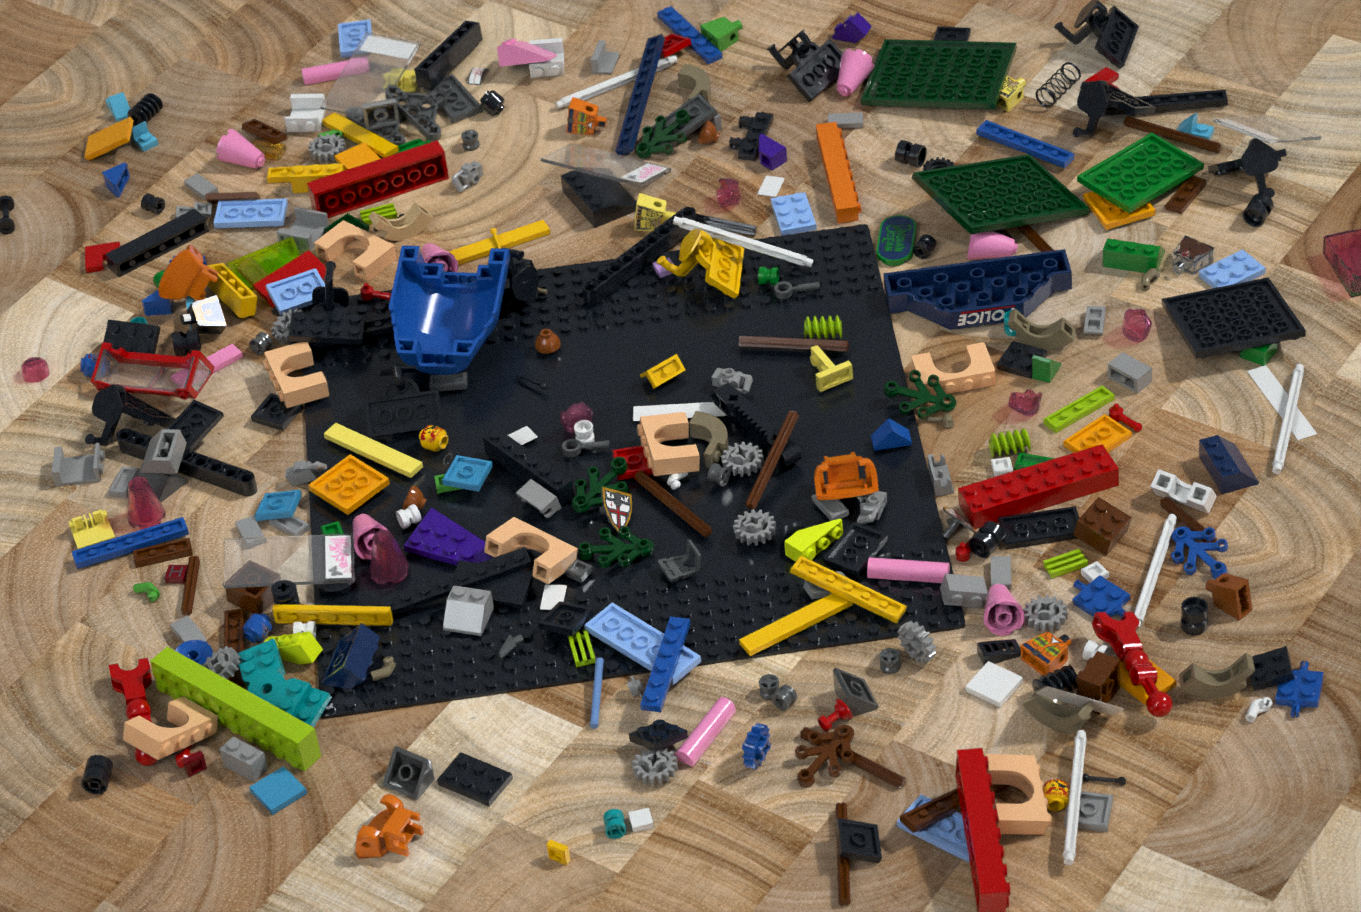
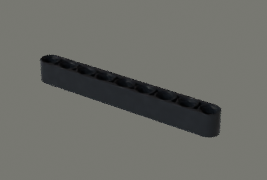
M693 207L682 208L582 285L584 302L588 305L599 303L684 238L690 231L674 225V217H684L697 222L696 210Z
M127 428L121 429L116 433L119 450L122 453L144 460L150 440L153 437ZM191 451L180 463L178 473L247 497L257 492L255 476L251 471Z

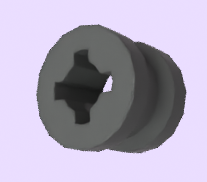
M466 130L461 134L463 149L473 151L479 148L477 131Z
M259 332L256 338L249 342L250 348L258 355H262L273 344L269 335L264 332Z
M714 463L708 471L707 479L710 482H717L720 486H725L730 479L731 470L727 467L722 468L719 464Z
M894 648L882 650L879 654L882 672L886 674L898 672L900 669L899 652Z
M766 674L759 679L760 696L763 699L772 700V694L779 692V679L777 676Z
M784 684L780 687L779 692L772 694L771 698L778 709L785 711L789 708L790 703L797 701L798 696L791 686Z

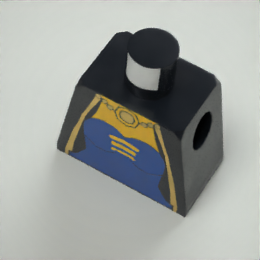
M217 295L191 303L187 309V314H181L180 316L182 325L191 324L192 330L198 329L199 334H222L227 326Z

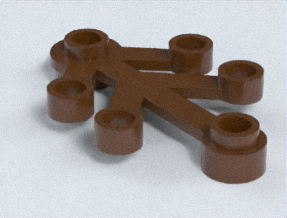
M841 725L834 732L820 734L818 731H811L808 734V740L811 745L831 741L829 745L807 748L804 745L796 747L795 753L798 759L803 760L810 756L819 755L808 768L799 771L797 779L801 787L809 788L815 783L814 774L828 758L830 763L828 767L829 775L833 778L841 775V766L838 764L836 749L840 745L843 748L841 752L842 761L844 763L854 761V753L851 750L850 743L855 733L851 726Z

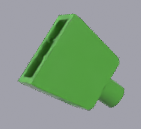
M726 17L700 25L701 34L721 52L739 40L738 31L743 28L739 20L731 22Z

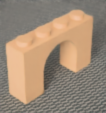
M344 220L314 242L317 257L327 262L332 261L346 250L353 248L365 249L366 251L352 262L355 275L366 281L372 279L397 259L395 246L392 243Z
M298 342L264 352V368L266 371L268 370L269 379L273 381L274 389L278 391L279 400L284 402L286 408L329 396L327 381L322 371L302 377L286 376L294 370L314 365L312 351L308 342Z
M984 342L966 345L969 367L958 373L939 371L934 366L930 353L911 356L912 370H918L921 373V380L931 395L937 396L934 389L927 383L928 377L933 374L939 377V384L946 394L996 385L995 369ZM934 379L930 380L932 383L937 382Z
M685 412L640 417V424H637V433L640 436L641 446L644 447V456L647 458L648 468L652 469L654 476L699 471L700 455L696 444L675 447L660 444L668 440L689 437V422Z
M515 517L486 536L484 549L485 553L493 557L523 547L542 553L541 556L534 560L532 576L546 584H550L565 573V570L576 560L578 548Z
M182 696L168 703L167 721L178 726L177 728L160 727L141 716H137L124 722L123 740L159 760L216 734L218 716Z
M985 754V756H988L989 761L987 774H991L992 784L1017 787L1029 799V801L1021 804H995L994 809H997L998 813L996 826L1000 827L1001 834L1045 835L1047 827L1051 825V814L1047 812L1048 801L1043 794L1044 782L1040 780V765L1037 764L1035 755Z

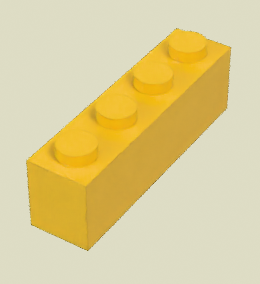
M224 263L207 265L218 271L217 282L215 283L210 280L207 286L239 318L255 315L257 296Z

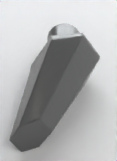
M521 634L515 637L508 636L498 653L501 660L516 649L517 644L524 642Z

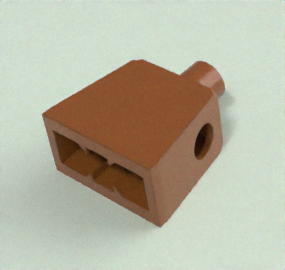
M1223 573L1215 580L1210 579L1207 581L1205 588L1207 591L1212 592L1215 607L1239 621L1253 610L1248 579Z

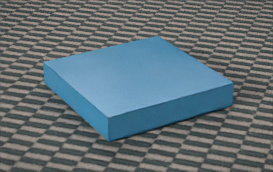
M456 455L442 479L443 485L479 492L493 467L492 461Z
M301 491L265 493L255 514L256 521L292 518L302 497Z
M284 766L249 787L250 792L272 815L307 794L306 788Z

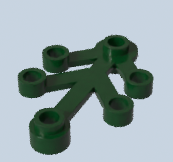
M686 109L678 110L675 114L676 120L664 130L663 126L666 125L667 121L664 116H657L655 118V134L650 126L644 127L642 129V142L636 147L637 156L639 158H647L652 153L664 152L665 155H671L674 152L672 144L656 145L677 141L678 144H684L687 141V137L683 132L673 135L669 134L681 124L685 125L690 121L688 111ZM654 134V138L649 142L650 137Z
M918 370L910 372L909 380L915 384L919 391L900 387L895 381H889L884 385V394L889 398H894L899 394L916 399L910 403L902 402L900 404L899 411L903 415L909 414L910 411L928 402L934 403V405L929 408L923 406L918 409V417L922 420L927 419L930 415L940 410L950 412L956 407L955 397L944 392L939 384V377L934 374L928 377L927 383L934 389L937 396L930 394L922 382L921 373ZM934 379L937 382L932 383L930 380ZM924 411V412H926L927 414H926V415H922L920 412Z
M614 458L611 461L612 469L599 482V469L596 466L590 467L587 470L590 478V491L586 495V481L584 479L575 481L577 496L574 497L572 502L574 511L581 513L589 510L591 506L603 504L602 497L594 498L596 495L601 494V487L627 493L628 487L626 482L621 481L617 484L607 485L617 474H624L628 465L625 458Z
M623 526L618 530L619 537L627 539L632 543L625 544L611 535L609 528L604 527L599 530V537L601 540H606L612 545L591 546L588 542H583L579 545L577 552L581 560L591 559L594 553H610L609 555L599 556L598 563L601 568L609 567L611 562L617 558L618 564L621 567H626L638 556L646 557L651 555L654 543L649 539L637 538L631 534L629 527Z

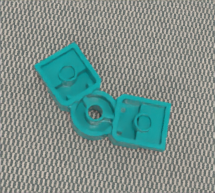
M274 638L237 653L240 656L238 659L241 661L239 668L243 681L248 687L247 691L312 727L316 725L332 697L327 692L313 688L308 682L296 678L284 679L286 672Z

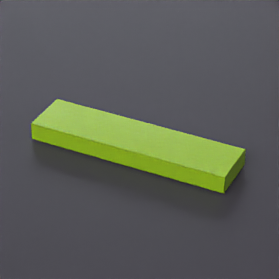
M1102 385L1045 417L1043 424L1057 433L1114 401L1115 395Z

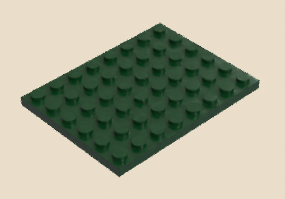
M884 39L860 99L861 105L996 109L1017 50L1016 42Z
M1030 154L913 172L912 179L969 234L1088 215L1089 207Z

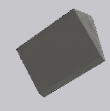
M140 468L133 489L160 504L187 482L177 474L142 473Z
M836 667L834 668V690L838 698L848 706L853 717L879 708L865 679Z
M394 746L382 786L418 800L435 780L431 760Z

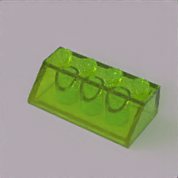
M293 236L229 261L226 266L251 291H254L253 284L301 254Z

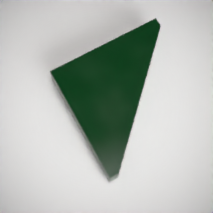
M348 213L323 229L324 234H326L344 220L362 230L370 231L367 224Z

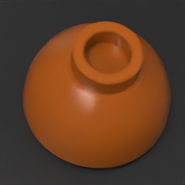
M706 121L698 135V143H716L720 133L717 132L712 122Z
M543 329L535 341L536 350L545 354L555 352L561 345L559 337L554 332H551L550 329Z
M411 486L403 503V510H406L408 506L413 504L418 509H423L427 499L423 498V493L417 486Z

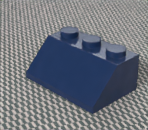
M1219 435L1199 440V458L1221 494L1259 484L1256 476L1234 443Z
M361 623L342 637L336 645L321 684L350 689L357 684H362L367 677L366 671L373 662L372 656L379 647L377 644L380 636Z

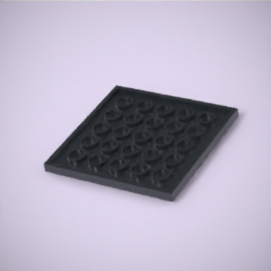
M1269 277L1161 299L1163 308L1196 359H1204L1208 356L1223 355L1227 352L1242 351L1247 348L1261 347L1271 343L1277 344L1281 341L1297 340L1301 337H1306L1305 328Z

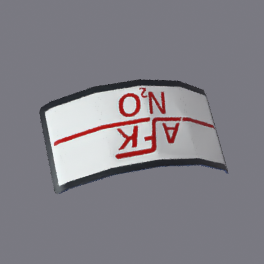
M473 67L469 74L468 84L481 85L483 72L488 68Z

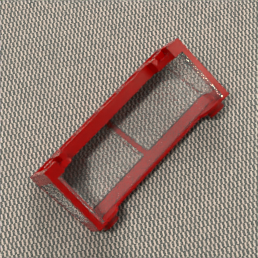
M102 342L90 382L98 391L111 385H120L129 393L172 396L183 400H188V398L196 399L213 374L215 366L201 351L192 350L191 354L187 353L186 357L126 352L121 347H119V350L111 348V343Z

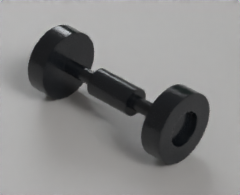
M6 195L0 197V211H2L0 233L11 234L15 230V222L9 218V212L14 209L15 205L14 199Z

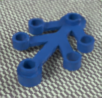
M1178 527L1172 532V539L1176 543V548L1172 552L1171 557L1174 563H1182L1184 561L1183 550L1186 545L1189 547L1188 561L1183 566L1187 575L1196 573V559L1198 556L1210 567L1212 577L1216 579L1223 573L1228 574L1227 567L1220 561L1216 562L1206 551L1225 552L1228 550V543L1225 539H1218L1216 543H1196L1193 540H1214L1216 533L1211 527L1204 529V531H1191L1188 527Z

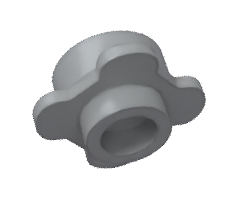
M632 675V680L627 682L629 690L633 697L640 695L643 698L641 691L644 690L641 681L639 679L635 680Z

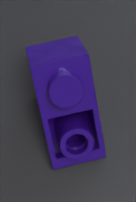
M857 12L853 16L849 15L844 20V23H838L833 30L835 32L831 37L835 40L856 43L867 35L872 26Z
M760 134V164L773 171L787 162L786 147L764 134Z

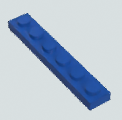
M672 6L657 12L658 18L676 35L691 39L692 44L689 47L707 64L723 59L722 52Z
M988 120L976 129L979 136L1030 154L1062 168H1066L1074 160V153Z
M180 517L71 552L77 569L131 553L133 552L132 550L150 547L189 535L184 518Z
M670 617L640 704L641 710L661 713L690 627V619Z

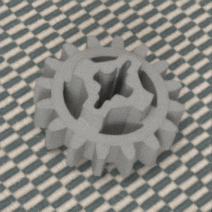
M327 133L326 136L320 135L319 138L315 137L314 141H310L308 148L310 157H313V160L319 159V162L325 160L327 163L329 160L335 161L334 155L345 151L346 145L340 135L337 137L335 134L329 136V133Z
M295 308L292 311L289 309L287 313L283 312L282 317H277L278 321L273 322L274 327L271 328L273 331L271 334L278 343L282 342V344L288 342L287 337L289 336L292 312H303L302 310Z
M742 442L741 445L734 443L735 447L728 446V451L724 450L721 456L723 467L729 468L733 472V476L740 474L741 477L744 474L750 476L752 471L757 473V468H762V463H764L762 449L759 450L758 445L752 447V443L745 445V442Z
M752 509L751 513L745 511L744 516L738 515V520H734L733 529L736 539L740 538L741 543L747 541V545H750L752 542L756 546L758 542L765 544V539L771 540L772 535L776 534V521H774L773 516L769 517V512L763 514L762 510L755 512L754 509Z
M1039 595L1037 600L1031 598L1030 603H1026L1025 608H1023L1024 622L1028 623L1029 628L1034 626V631L1042 629V632L1045 633L1049 629L1050 632H1053V628L1061 629V624L1065 625L1066 619H1068L1067 605H1063V600L1057 601L1056 596L1050 599L1049 595H1046L1045 598Z
M909 621L899 627L900 629L897 632L899 633L898 639L901 640L900 646L905 648L904 652L909 653L911 659L915 658L917 663L921 661L924 664L934 658V655L937 653L934 650L936 645L933 644L934 639L929 637V631L925 632L923 625L919 627L918 622L913 623Z
M225 646L224 649L219 648L216 653L212 652L213 656L211 658L207 657L206 663L202 665L229 680V677H234L235 671L239 669L236 666L241 661L238 660L240 656L233 648Z
M667 747L656 752L650 749L648 751L642 749L641 755L636 754L635 760H632L633 774L636 775L638 781L642 780L644 785L648 782L651 783V786H654L655 782L662 785L664 780L670 782L669 777H675V772L678 771L677 757L674 756L673 751L668 752Z

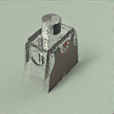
M1185 235L1172 253V269L1174 273L1181 274L1184 271L1191 275H1196L1199 273V270L1214 263L1215 248Z

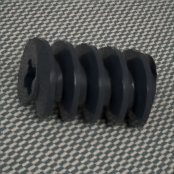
M148 93L129 109L127 116L132 118L133 126L145 121L148 122L163 108V102L157 95Z
M280 580L272 585L271 591L275 604L300 605L297 588L292 581Z
M1068 664V666L1061 667V670L1056 669L1054 673L1049 672L1046 676L1043 675L1039 679H1034L1032 681L1033 690L1036 691L1046 686L1065 691L1064 688H1066L1068 692H1071V685L1078 689V683L1076 682L1077 674L1074 668Z

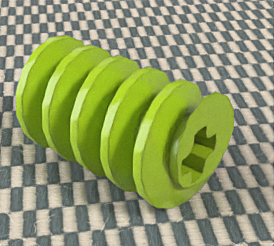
M836 315L835 321L832 320L831 316L828 317L827 321H825L824 316H821L820 321L814 316L812 322L809 316H807L804 322V339L807 338V335H809L810 339H814L815 334L818 339H821L822 334H824L825 339H828L830 334L833 339H836L837 334L842 339V321L838 315Z
M1022 428L1020 433L1015 429L1013 435L1010 431H1006L1005 436L1002 432L998 433V437L994 433L990 435L989 449L992 458H994L995 452L998 453L999 457L1002 456V451L1009 455L1010 449L1013 450L1014 454H1017L1018 448H1020L1022 453H1024L1025 447H1028L1029 451H1031L1030 438L1025 428Z

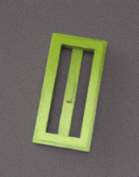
M394 203L359 211L362 222L367 225L372 224L369 218L372 212L387 219L398 218Z
M1076 549L1044 560L1043 566L1050 577L1055 578L1087 567L1088 560L1081 554L1080 549Z
M587 630L583 631L584 634L581 635L580 632H577L576 636H568L576 667L594 664L596 661ZM582 640L586 641L590 655L589 660H587ZM576 641H578L583 661H579L574 644Z

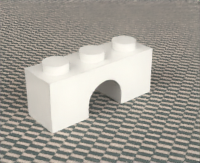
M1159 469L1150 486L1157 496L1168 497L1174 502L1208 514L1217 497L1210 487L1196 482L1193 485H1189L1179 480L1176 475Z

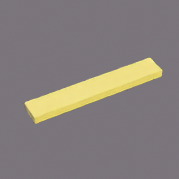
M335 423L324 433L325 439L407 477L412 478L423 468L421 461L338 423Z

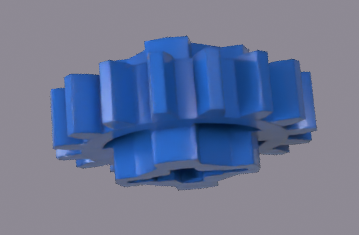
M755 723V726L751 728V732L747 733V737L742 744V750L744 751L743 764H745V767L758 769V766H761L762 761L766 759V755L771 747L769 742L770 734H768L770 729L767 725Z

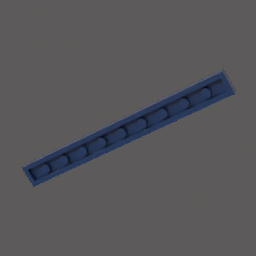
M662 34L647 39L615 150L618 156L630 154L634 150L665 41Z

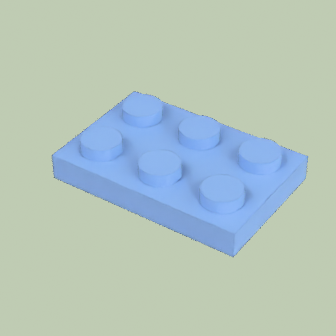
M370 19L338 24L341 58L370 54L360 52L368 37H372Z
M805 192L771 198V206L782 236L817 230Z
M1243 249L1199 270V277L1212 288L1252 281L1266 274V268Z
M315 268L267 284L266 290L279 314L283 315V312L287 313L289 309L294 311L295 308L301 309L312 305L313 289L319 286L325 287V283Z

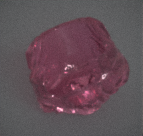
M730 177L718 180L721 187L716 190L720 206L727 207L739 204L741 197L739 182Z
M1130 308L1124 313L1122 332L1127 339L1133 342L1144 341L1150 332L1152 322L1145 310H1133Z
M1027 389L1024 393L1012 392L1009 397L1008 407L1022 415L1034 416L1039 411L1042 393L1039 392L1036 395L1031 389Z
M582 401L580 404H572L567 411L560 413V422L569 433H575L574 425L578 421L588 420L591 422L593 418L592 409Z

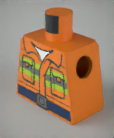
M572 97L568 107L567 133L593 135L597 126L606 127L607 117L598 116L599 107L597 105Z
M1045 632L1020 645L1021 660L1042 676H1046L1049 672L1054 673L1056 669H1060L1067 662L1068 646L1071 645V640L1065 634L1056 638L1050 632Z

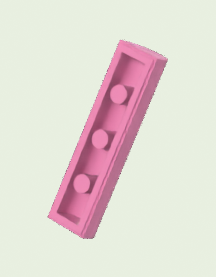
M367 57L302 69L305 85L370 73Z
M869 557L867 577L942 583L945 574H949L950 565L944 562Z
M720 697L675 753L678 761L690 766L696 764L736 713V708L732 701L725 697Z

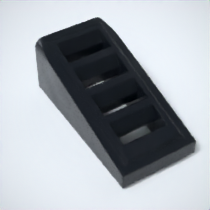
M1016 639L977 643V654L983 665L988 661L995 664L1021 656L1020 646Z

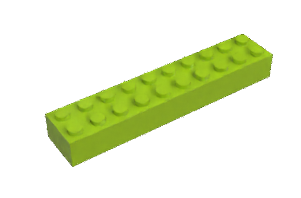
M168 646L150 660L156 687L161 693L172 696L174 700L183 696L218 716V725H223L234 734L244 737L248 742L257 744L264 751L273 753L278 759L289 762L294 768L306 771L321 757L316 730L307 723Z

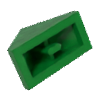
M1271 343L1261 347L1247 348L1239 351V356L1242 359L1265 366L1277 352V344Z
M1033 355V379L1050 383L1061 367V363Z

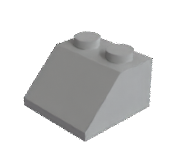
M395 98L361 104L367 130L400 124Z
M453 586L446 602L443 630L481 636L494 609L491 591Z

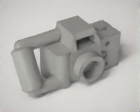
M476 161L470 164L465 163L461 166V170L452 176L451 181L458 192L461 193L465 189L470 188L472 184L479 182L480 177L483 176L482 164Z
M717 368L711 377L712 386L720 387L730 383L741 394L749 393L753 381L751 375L743 374L740 371L735 372L732 368Z
M304 460L294 463L293 467L286 469L285 477L292 486L316 480L320 471L327 470V465L319 461L315 463Z
M877 491L862 498L857 523L863 525L879 520L887 503L886 492Z

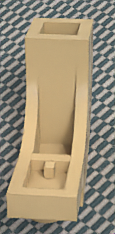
M416 203L411 206L406 214L397 219H387L375 212H372L369 216L372 226L380 232L383 238L391 241H402L418 235L434 219L426 208Z

